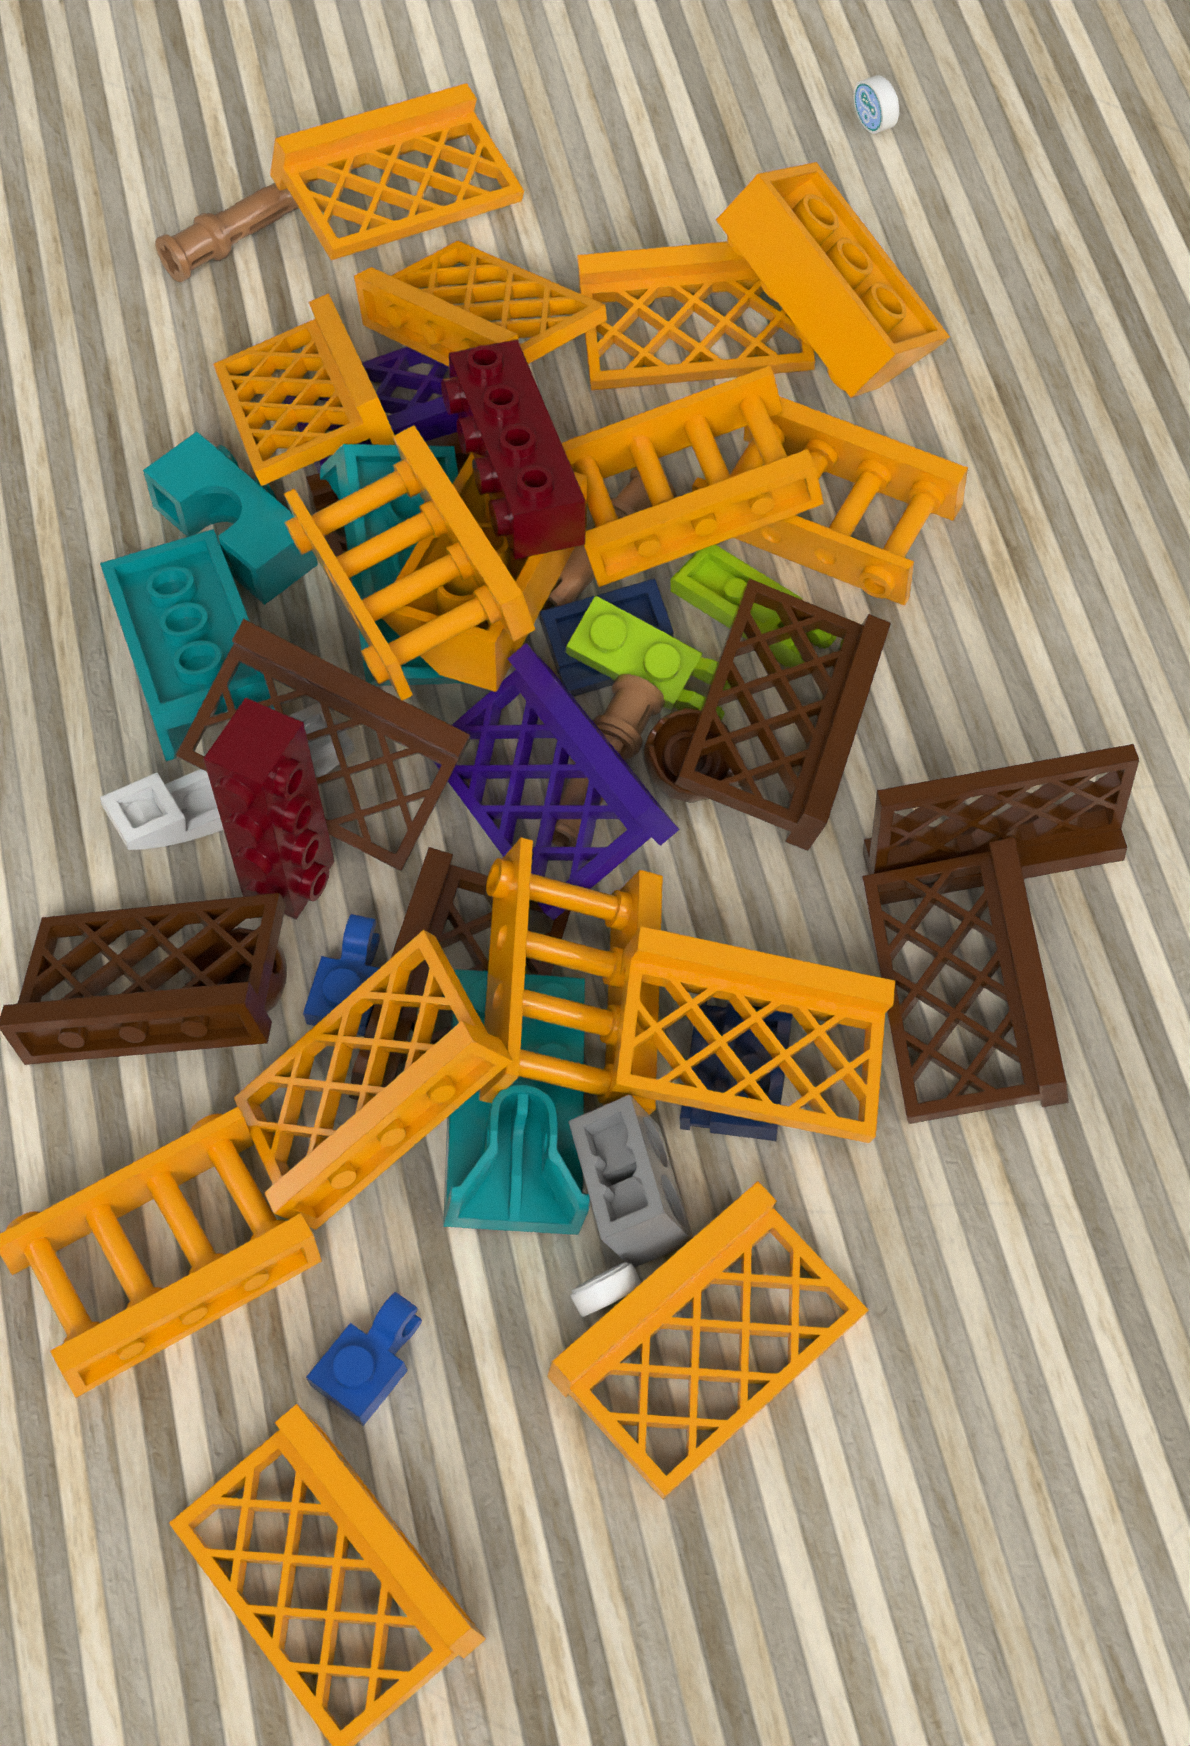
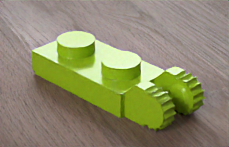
M716 544L698 550L670 579V591L729 629L749 578L802 600L800 596ZM753 603L750 613L762 634L784 627L776 611ZM820 629L805 633L809 641L820 649L829 648L837 637ZM743 631L742 637L748 639ZM791 638L769 645L776 660L782 665L793 667L804 663Z
M596 595L565 650V653L613 680H616L622 674H631L648 680L662 692L665 700L664 707L671 711L673 708L680 710L685 707L701 710L705 697L695 691L685 690L684 688L691 676L710 685L718 663L713 659L701 657L702 652ZM727 680L723 691L731 688ZM717 706L716 712L722 721L725 711Z

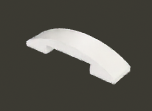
M320 703L289 715L304 722L306 734L327 727ZM330 709L334 725L339 724V721ZM342 731L337 734L346 758L354 751V744L347 733ZM331 736L308 742L316 777L327 774L339 764ZM202 769L167 784H164L158 773H154L100 797L101 805L128 850L165 847L224 830L208 774Z

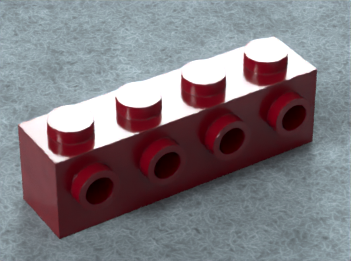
M518 339L450 352V378L441 380L443 401L449 415L456 413L458 415L456 424L462 452L464 455L470 453L474 455L475 459L472 461V468L478 493L480 495L489 494L491 500L488 504L489 515L495 536L506 537L514 560L585 545L586 500Z
M245 697L203 760L243 897L280 893L286 904L284 914L297 920L308 901H316L323 893L329 879V869L335 861L305 726L302 721Z

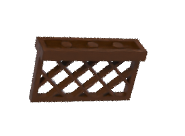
M749 578L740 598L674 785L788 831L785 842L808 851L828 822L891 623L868 614L864 622L859 624ZM753 603L776 611L784 627L762 634L750 613ZM820 629L842 638L838 651L818 657L805 633ZM744 631L748 639L740 641ZM791 638L804 663L782 670L769 645ZM755 651L768 675L745 683L733 660L734 657ZM832 667V670H831V673H830V676H829V674H828L827 671H826V668ZM811 674L823 697L822 700L802 706L789 681ZM727 680L731 688L723 691ZM775 687L788 712L765 720L752 694ZM738 700L751 725L727 733L716 712L717 706ZM816 715L813 725L809 718ZM795 723L807 746L803 751L785 756L772 731ZM710 730L714 738L705 741ZM758 736L772 762L748 770L734 744ZM721 750L734 776L719 781L695 771L700 756ZM800 765L796 776L792 768ZM778 773L790 794L787 806L783 807L764 799L754 781Z
M243 618L232 639L234 644L175 756L207 772L203 760L205 756L195 752L208 727L230 721L237 709L232 699L229 684L240 663L264 674L271 696L270 699L258 702L264 706L274 707L276 711L284 714L281 704L306 696L319 702L327 727L306 734L307 740L311 742L331 736L341 770L316 777L317 784L319 786L344 778L355 811L332 820L325 818L328 833L336 839L402 872L457 763L470 742V735ZM273 679L295 691L278 696ZM224 696L228 712L213 717ZM330 709L352 720L334 725ZM361 725L375 731L384 756L348 767L337 733ZM385 737L407 749L390 754ZM420 754L441 765L429 789L404 796L394 767V761ZM387 764L397 799L362 810L351 775ZM424 799L412 821L407 804ZM400 806L408 831L396 854L372 842L364 817ZM358 820L363 837L339 825Z
M1134 744L877 790L872 838L864 839L863 855L868 873L870 875L989 852V842L1014 837L1024 879L1124 861L1128 847L1121 828L1139 763ZM1107 773L1095 782L1090 781L1097 774ZM1045 784L1033 793L1026 792L1033 786ZM1070 792L1075 794L1061 804L1054 803ZM981 796L969 805L962 803L970 797ZM1004 805H1012L1010 808H1008L1001 814L992 815L993 812L997 811ZM918 807L917 809L909 813L907 816H902L894 812ZM943 815L949 817L935 827L928 826ZM981 873L954 878L942 894L983 887ZM935 882L926 883L925 885L932 888ZM906 887L879 892L881 905L922 898Z
M1015 837L989 842V852L862 876L881 978L895 981L894 1003L887 1012L908 1124L1040 1100L1042 1107L1068 1103L1067 1082ZM981 873L984 892L970 911L942 896V893L954 878ZM935 882L932 888L925 885L926 883ZM906 887L924 899L904 924L882 910L879 892ZM934 905L961 921L943 948L915 931ZM987 907L991 925L980 919ZM886 927L897 933L890 944L888 943ZM972 928L996 944L997 951L982 971L953 955ZM907 941L912 942L935 957L916 984L893 970L892 961ZM945 964L974 981L955 1008L926 991ZM999 967L1004 986L992 979V976ZM897 986L909 993L901 1005ZM984 988L1008 1003L1009 1012L994 1033L965 1015ZM919 1000L947 1017L928 1045L904 1029L903 1021ZM957 1024L986 1042L967 1070L938 1052ZM1011 1028H1013L1016 1047L1004 1040V1037ZM908 1047L920 1054L912 1067ZM997 1049L1020 1063L1024 1084L995 1089L978 1078L977 1075ZM930 1061L959 1079L946 1098L918 1103L915 1082ZM969 1086L978 1091L977 1093L963 1095Z
M428 847L391 958L422 930H425L437 938L442 949L462 941L476 965L468 970L488 971L489 960L486 959L473 935L491 927L492 912L465 924L453 904L457 890L460 888L484 895L492 908L493 897L488 896L486 892L488 876L451 865L453 854ZM529 900L530 910L545 914L536 901ZM565 910L554 919L551 932L544 935L562 939L571 911ZM447 920H449L454 929L443 934ZM526 957V966L532 975L551 976L554 964L541 962L540 964L538 960ZM426 960L422 961L410 972L405 994L423 996L430 969ZM375 1004L364 1038L374 1039L382 1005ZM401 1006L393 1040L408 1041L411 1030L414 1033L418 1008ZM450 1026L433 1033L430 1044L437 1043L450 1031ZM359 1050L352 1070L350 1084L362 1085L371 1050ZM390 1052L381 1087H386L395 1079L400 1063L407 1060L408 1054ZM349 1095L348 1098L358 1100L359 1096Z
M280 893L42 917L18 1003L3 1005L0 1016V1030L24 1065L268 1044L272 1021L264 1007L286 904ZM262 917L261 925L239 943L228 934L245 919ZM202 924L205 927L178 949L168 940L186 925ZM143 930L145 932L144 935L118 955L108 946L126 931ZM84 936L86 938L60 960L53 956L58 938ZM220 940L229 951L204 971H201L192 961ZM160 946L169 956L144 976L140 977L132 967ZM101 952L109 962L80 983L72 973ZM243 963L251 969L248 982L216 985ZM182 969L193 977L182 988L157 990ZM122 975L132 983L121 994L96 996ZM63 980L73 989L60 1000L41 1001L45 994Z

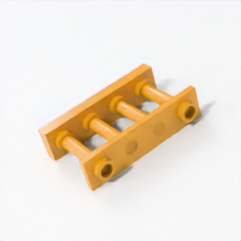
M771 366L740 375L735 379L562 443L573 472L587 475V505L596 527L585 531L584 548L599 587L824 504L816 466L809 450L806 449L787 456L770 417L783 412ZM748 426L764 465L731 477L714 438ZM692 446L708 486L674 498L658 458ZM636 466L652 507L618 519L603 479Z
M779 396L783 412L770 417L786 455L790 456L808 449L816 466L818 479H820L823 473L827 472L855 484L828 528L799 517L796 514L734 538L861 588L875 598H886L905 606L910 598L914 561L905 558L930 514L933 513L954 521L963 505L968 467ZM748 426L744 427V441L749 442L731 471V477L764 464ZM697 477L692 485V492L708 486L707 481ZM876 493H882L908 503L907 508L883 549L851 537Z
M415 425L393 436L401 457V461L393 465L394 472L310 515L295 488L284 493L294 516L284 523L301 555L311 550L313 551L369 647L361 650V654L378 685L389 680L401 701L413 696L401 665L485 620L490 625L500 620L513 642L535 630L522 591ZM406 493L410 498L417 494L421 495L425 503L419 506L420 513L337 557L324 536ZM432 534L436 539L444 535L447 536L452 544L446 547L447 555L362 600L349 578ZM458 577L463 582L473 577L479 587L473 591L474 598L387 643L375 621Z
M521 837L503 858H497L493 862L486 883V892L488 896L493 897L484 1027L488 1034L502 1040L513 1061L480 1089L479 1100L492 1103L501 1090L507 1089L517 1078L523 1077L597 1095L598 1101L603 1103L604 1106L629 1095L611 1091L625 976L620 975L623 950L640 926L661 930L663 876L639 869L620 890L607 894L532 874L533 840ZM529 900L604 919L605 925L611 928L610 950L605 951L528 931ZM526 957L601 976L603 983L608 985L607 1009L524 989ZM642 982L640 1001L653 1019L658 1022L659 986ZM522 1016L600 1035L601 1042L606 1044L604 1069L520 1049ZM638 1022L635 1037L644 1032ZM651 1040L633 1051L631 1074L656 1079L657 1047ZM631 1095L649 1115L655 1111L656 1100Z
M238 1106L224 1114L217 1113L202 1118L193 1125L189 1133L41 1212H28L17 1217L7 1226L4 1232L0 1233V1255L10 1273L14 1275L31 1266L67 1335L63 1344L50 1350L76 1398L322 1262L314 1235L302 1214L300 1213L287 1221L277 1220L241 1159L239 1153L253 1146V1142L245 1118ZM212 1167L216 1168L253 1233L249 1242L227 1254L215 1252L178 1187ZM153 1199L192 1267L187 1276L165 1288L154 1287L117 1220ZM92 1232L130 1301L125 1310L101 1323L92 1322L55 1253Z

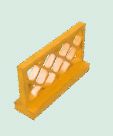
M467 83L275 138L270 176L279 191L289 190L330 260L521 202L524 195V189L475 114L474 109L477 98ZM469 135L476 146V151L473 155L445 144L447 141ZM419 151L432 156L427 169L398 159L399 155ZM439 159L468 169L464 181L462 182L434 172ZM371 165L384 170L380 182L377 183L351 174V170ZM477 172L497 179L502 188L490 192L470 185L474 173ZM394 173L421 183L416 196L388 187L387 184L391 174ZM322 179L334 183L336 186L331 198L308 190L305 183ZM428 186L457 196L455 203L445 206L424 200L423 198ZM344 187L373 197L368 211L339 201ZM380 201L409 210L406 218L396 221L375 213ZM332 215L361 225L359 232L337 238L329 225Z
M460 241L444 247L391 276L373 267L354 275L363 326L448 367L450 352L516 340L518 338H531L522 344L519 343L529 364L607 320L605 304ZM457 263H461V264H463V265H466V266H460V267H452V266L456 265ZM536 297L540 298V299L514 300V299H523V298H536ZM504 300V301H502V302H489V303H477V304H475V302H486V301ZM569 314H574V315H572V316L551 317V316H556V315H569ZM541 317V318H538V319H525V320H512V321H511V319H518V318ZM493 320H501L500 322H490Z
M728 241L577 255L579 293L600 303L618 302L628 309L613 327L604 321L584 333L591 391L733 378L767 366H771L774 374L815 369L814 349L798 337L793 321L783 309L779 311L759 297L764 291L760 283L761 279L746 259L733 251ZM729 292L738 298L739 301L723 316L703 302L711 293ZM674 297L684 306L668 322L648 308L656 298ZM748 307H751L771 321L756 338L734 324ZM693 312L715 326L700 343L678 329ZM638 317L659 331L644 348L623 334ZM781 328L799 341L801 353L779 355L765 344ZM596 331L604 336L598 343ZM724 333L746 347L738 358L726 360L710 351V348ZM669 338L690 352L681 364L666 365L653 355ZM613 343L634 357L625 369L600 370L599 358Z
M329 293L308 302L315 319L213 364L252 468L261 486L333 455L343 444H358L370 438L373 445H396L393 439L395 435ZM305 346V348L300 353H291L292 351ZM254 368L249 376H237ZM276 370H285L280 378L271 377ZM307 371H318L312 379H302ZM256 394H265L259 403L250 402ZM287 396H297L291 404H281ZM319 397L329 398L324 406H314L313 404ZM266 421H276L270 430L260 429ZM299 422L309 423L302 432L292 431ZM331 424L344 425L329 433H325ZM277 448L288 449L286 452L270 458Z
M640 926L623 950L620 975L625 976L611 1091L870 1143L876 1137L885 1013L894 1003V980ZM642 982L665 987L680 1008L659 1022H656L640 1001ZM688 992H690V993H695V994H699V995H697L696 997L692 998V997L689 995ZM712 997L728 1000L744 1020L723 1036L719 1034L699 1008L700 1005ZM752 1006L761 1007L762 1009L756 1012ZM775 1011L792 1014L807 1033L805 1037L786 1050L763 1021L764 1018ZM685 1015L708 1043L707 1047L686 1061L663 1032V1030ZM816 1019L826 1022L820 1026ZM638 1022L644 1032L635 1037ZM838 1024L865 1029L863 1054L850 1063L826 1034ZM748 1029H751L773 1058L752 1074L748 1072L728 1045V1043ZM649 1040L654 1043L673 1069L659 1080L631 1074L633 1051ZM812 1042H814L836 1071L835 1074L817 1087L812 1085L792 1059V1056ZM714 1053L738 1082V1084L725 1093L708 1090L692 1070L693 1067ZM862 1065V1076L860 1078L855 1070ZM778 1066L802 1096L790 1106L772 1103L757 1083L759 1079ZM680 1078L685 1085L673 1083V1081ZM840 1080H843L859 1101L858 1121L836 1116L821 1094ZM744 1091L749 1098L737 1095ZM808 1104L813 1111L801 1108Z
M422 930L234 1097L235 1103L245 1118L250 1136L273 1184L264 1193L274 1214L291 1219L301 1213L307 1225L317 1230L513 1061L502 1040L488 1034L437 938L431 933ZM426 960L430 969L423 996L405 994L410 972L422 961ZM374 1004L382 1005L374 1039L357 1037L362 1014ZM401 1006L420 1008L411 1042L393 1040ZM438 1010H452L459 1023L437 1043L430 1044ZM326 1046L334 1047L326 1081L309 1079L314 1057ZM353 1049L371 1050L362 1085L345 1083ZM390 1052L408 1054L404 1071L386 1087H381ZM279 1087L287 1088L278 1123L267 1122L260 1104ZM306 1090L323 1092L314 1127L297 1125ZM341 1095L359 1096L355 1114L337 1130H334L333 1126ZM294 1136L311 1138L306 1157L290 1170L287 1161Z
M759 1181L752 1185L552 1361L547 1375L548 1379L565 1398L570 1395L663 1500L869 1311L774 1209L777 1202L776 1199ZM768 1233H771L790 1253L789 1277L751 1274L752 1248ZM741 1258V1273L726 1272ZM800 1265L812 1278L800 1277ZM711 1284L741 1286L740 1322L701 1319V1293ZM751 1287L789 1289L788 1325L750 1322ZM800 1290L826 1292L845 1313L829 1328L799 1326ZM691 1303V1318L675 1317ZM660 1329L690 1331L689 1367L649 1365L650 1338ZM700 1332L739 1334L738 1371L699 1368ZM749 1335L787 1337L788 1365L779 1373L749 1372ZM799 1338L816 1339L798 1355ZM640 1348V1364L623 1363ZM609 1374L639 1376L638 1414L609 1412L591 1390ZM649 1377L689 1380L687 1417L647 1415ZM698 1381L738 1383L737 1412L728 1420L697 1418ZM748 1384L765 1385L748 1401ZM621 1425L637 1426V1440L635 1441ZM647 1427L687 1429L686 1458L667 1475L646 1454ZM697 1430L715 1431L696 1448Z
M296 1404L274 1422L279 1428L275 1434L169 1522V1524L332 1746H355L458 1655L465 1658L484 1642L486 1638L318 1422ZM283 1454L296 1471L292 1501L256 1500L260 1473ZM244 1487L243 1498H231ZM307 1487L321 1504L305 1503ZM218 1508L241 1510L235 1550L208 1548L195 1528ZM255 1511L290 1513L284 1554L249 1551ZM303 1514L331 1516L337 1524L338 1530L334 1558L298 1555ZM349 1541L364 1560L347 1559ZM218 1560L233 1561L231 1577ZM247 1563L282 1565L277 1607L251 1605L245 1598L243 1588ZM296 1566L332 1569L327 1610L291 1608ZM346 1570L374 1572L380 1580L381 1588L377 1614L340 1612ZM392 1598L407 1617L390 1615ZM259 1616L275 1618L273 1634ZM289 1619L325 1621L320 1664L293 1662L285 1652ZM339 1623L376 1625L370 1668L333 1665ZM389 1627L417 1629L433 1649L409 1672L384 1670ZM302 1674L318 1675L316 1692ZM332 1676L369 1679L365 1710L342 1729L327 1709ZM382 1680L397 1681L380 1696Z

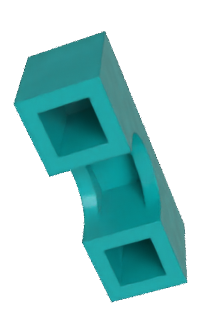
M197 431L143 470L153 507L187 537L195 535L205 527L215 523H233L231 527L218 535L221 549L232 577L264 605L318 565L317 558L312 550L303 555L299 552L284 523L294 517L292 511H289L277 500L268 484L261 486L257 477L252 479L239 468L236 459L227 448L222 445L215 447Z

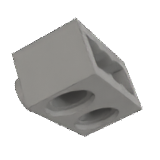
M630 1094L569 1121L601 1240L625 1262L627 1261L628 1264L632 1263L635 1268L682 1248L693 1238L660 1126Z

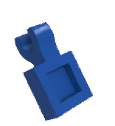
M351 914L344 931L340 960L321 956L303 1012L306 1024L315 1026L379 969L378 967L371 966L380 941V934L373 933L376 919ZM375 1004L362 1014L357 1035H365Z
M395 1291L378 1311L373 1325L367 1334L350 1323L306 1376L310 1386L364 1426L408 1371L405 1363L396 1357L395 1354L421 1325L422 1319L415 1315L418 1308Z

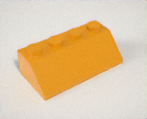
M817 162L757 174L716 219L727 234V241L735 253L746 259L761 279L760 283L764 292L772 300L780 304L793 321L798 337L815 350L827 366L830 379L837 387L846 391L850 398L879 389L941 346L950 337Z
M471 453L453 482V486L522 591L534 624L575 547L514 560L506 537H496L494 534L488 506L491 499L489 494L480 495L478 493L472 468V461L475 458L473 453ZM574 472L586 500L587 527V475ZM432 534L419 541L395 582L447 555L446 547L452 545L447 536L444 535L436 539ZM458 577L382 617V619L401 637L474 598L473 591L479 587L473 577L464 582ZM485 620L420 656L441 676L497 692L512 665L508 658L521 648L527 635L513 642L500 620L492 625Z

